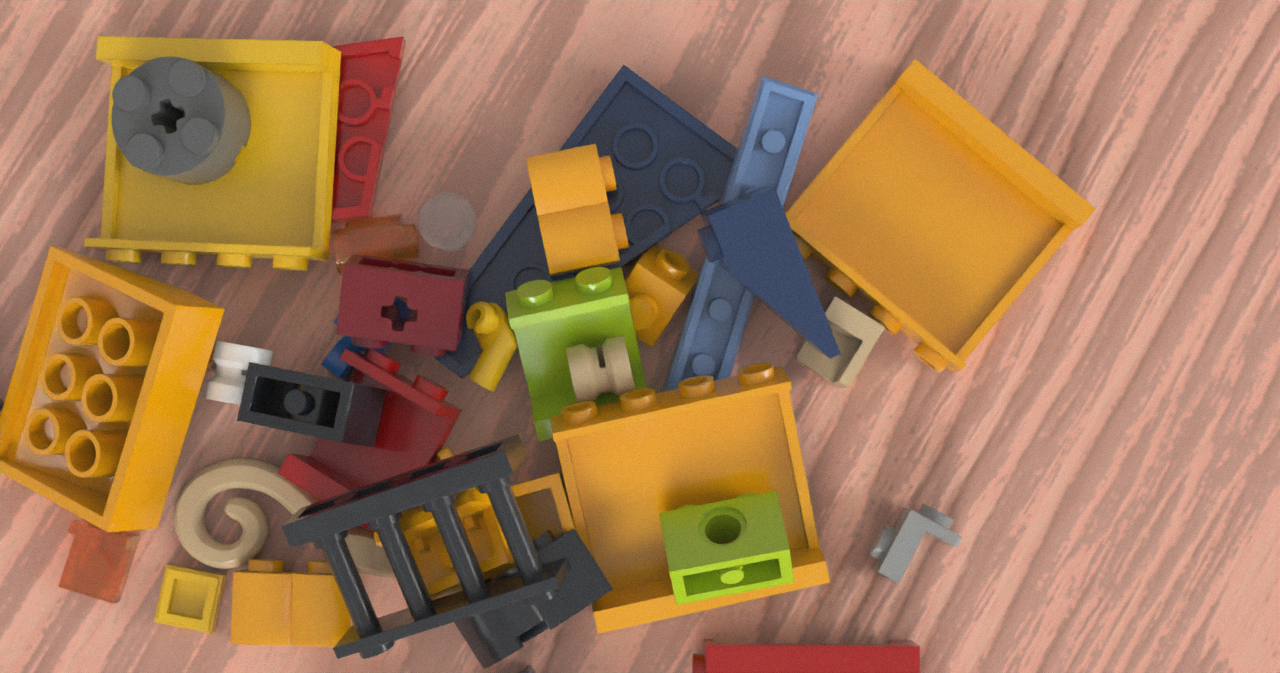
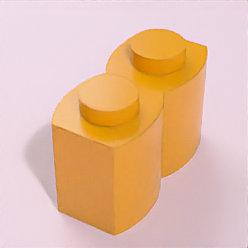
M596 144L527 157L526 163L550 277L619 263L618 250L629 248L622 213L611 215L606 192L617 190L610 155L599 157Z
M249 559L248 569H240L233 572L230 644L334 647L347 630L354 625L327 560L308 561L307 571L284 570L283 559Z

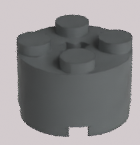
M161 57L150 60L140 65L128 76L120 78L114 86L112 92L114 103L111 118L116 143L127 158V161L132 166L145 172L188 185L209 183L227 174L236 164L233 161L239 154L242 145L245 147L247 145L251 130V119L243 95L224 77L191 60L180 57Z

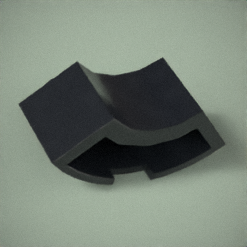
M574 528L558 538H555L549 529L533 539L542 565L564 557H568L572 568L555 597L534 606H526L524 601L521 600L454 622L483 669L524 647L523 643L547 629L552 630L613 589ZM517 567L509 569L494 579H486V582L518 573Z

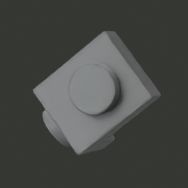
M922 504L918 513L903 507L893 527L885 523L877 534L869 551V554L876 558L871 569L899 583L925 533L954 547H958L962 536L949 530L954 521L952 518L928 505Z

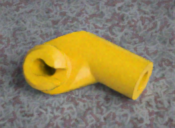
M480 301L471 305L466 313V324L468 328L473 329L482 350L468 379L494 392L516 351L517 341L513 329L511 330L507 313L496 303Z

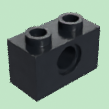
M249 362L237 421L341 443L374 447L386 390Z

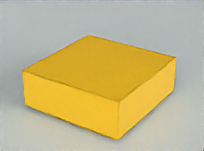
M172 563L166 564L154 622L206 633L215 632L227 574Z

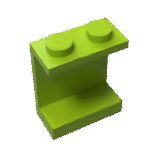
M604 267L589 268L581 271L573 278L555 282L534 280L522 284L517 290L505 292L508 320L511 330L514 329L531 398L533 420L539 442L553 439L551 416L560 415L563 407L577 403L566 347L582 343L589 348L601 346L606 338L624 335L635 390L647 388L629 305L630 301L621 267L610 270ZM612 392L600 394L595 401L596 407L619 402L620 396Z

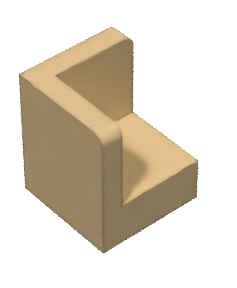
M835 296L829 300L824 308V313L841 354L828 358L805 340L796 354V360L841 389H845L852 383L885 327Z

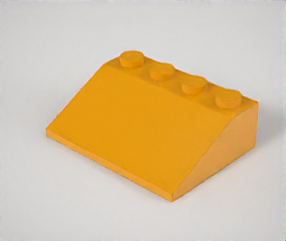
M50 246L0 415V473L106 532L157 529L225 308L182 288L59 246Z

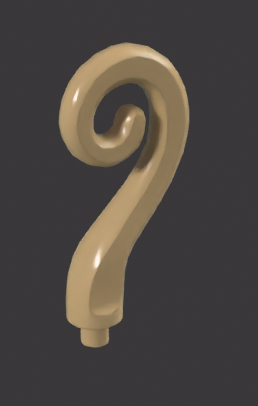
M253 458L225 459L205 466L196 472L182 487L174 504L173 518L175 531L182 546L193 558L215 568H236L249 563V559H254L262 551L268 538L269 524L265 512L258 503L249 498L236 496L227 501L224 511L227 516L240 522L243 529L242 535L237 542L231 544H223L214 540L206 530L204 513L209 501L216 494L236 488L257 490L279 501L292 515L300 508L321 500L279 475L278 472L281 467L276 464ZM361 526L348 529L349 535L344 539L357 570L370 575L396 578L384 548L376 546L374 532Z

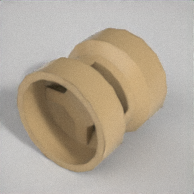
M624 335L606 338L603 344L597 347L589 348L583 343L566 347L577 402H595L600 394L612 392L617 396H621L626 392L635 390Z

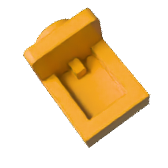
M657 245L651 246L625 281L636 337L650 347H653L695 285L698 277V272L690 267L689 262L682 255L670 249H662Z

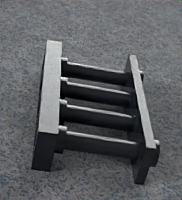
M519 434L300 508L281 526L290 548L313 542L315 549L322 548L354 624L333 647L337 659L358 652L362 659L371 658L389 650L394 646V641L521 600L524 601L526 606L538 605L552 599L559 593V588L572 568L569 559L564 557L542 565L510 486V483L514 481L513 474L527 457ZM476 486L481 494L487 493L518 569V573L490 582L485 580L454 504L459 498L458 492ZM422 505L424 512L432 513L463 589L462 591L431 600L399 522L403 518L402 511ZM367 524L370 531L376 530L408 608L377 618L344 539L349 535L348 529Z

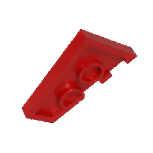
M403 36L332 46L341 52L331 224L372 218L406 43Z

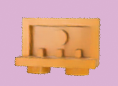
M475 487L458 492L459 498L454 504L485 580L516 567L488 495L486 493L481 494ZM423 509L402 512L403 518L399 522L431 600L463 590L432 513L424 512ZM374 532L376 546L383 547L377 532Z

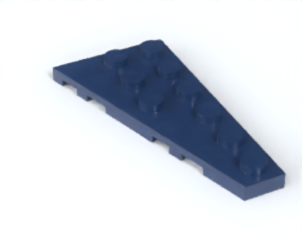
M625 65L621 67L559 150L596 144L599 157L610 155L617 190L606 192L611 215L622 213L629 248L618 250L619 263L601 267L609 270L619 267L623 268L645 253L651 246H655L697 217L701 212H704L720 201L723 197L737 152L735 146ZM532 187L469 269L470 275L463 333L456 351L446 350L444 356L433 358L463 379L471 373L482 352L473 329L468 328L466 324V313L471 305L480 301L496 303L508 316L505 292L517 290L519 286L530 281L546 280L555 282L576 277L581 272L577 271L550 277Z

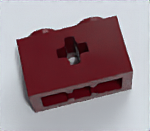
M352 254L343 265L336 335L352 337V344L365 348L387 347V342L411 345V352L423 356L438 357L444 356L446 350L456 351L462 339L470 270ZM399 296L407 298V308L413 310L408 319L400 317L399 307L393 306Z

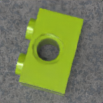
M777 491L761 494L747 493L735 499L703 505L689 504L677 510L659 513L676 605L794 583L790 548ZM728 541L731 542V543H728V544H720V543H722V542H728Z

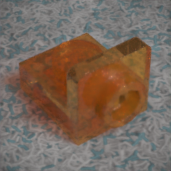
M84 519L71 520L68 533L74 534V538L58 587L112 604L120 602L141 535L128 531L106 532Z

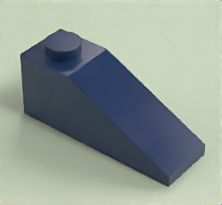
M763 186L701 212L705 227L697 230L709 262L712 263L719 260L724 270L818 352L828 358L840 355V350L775 188Z

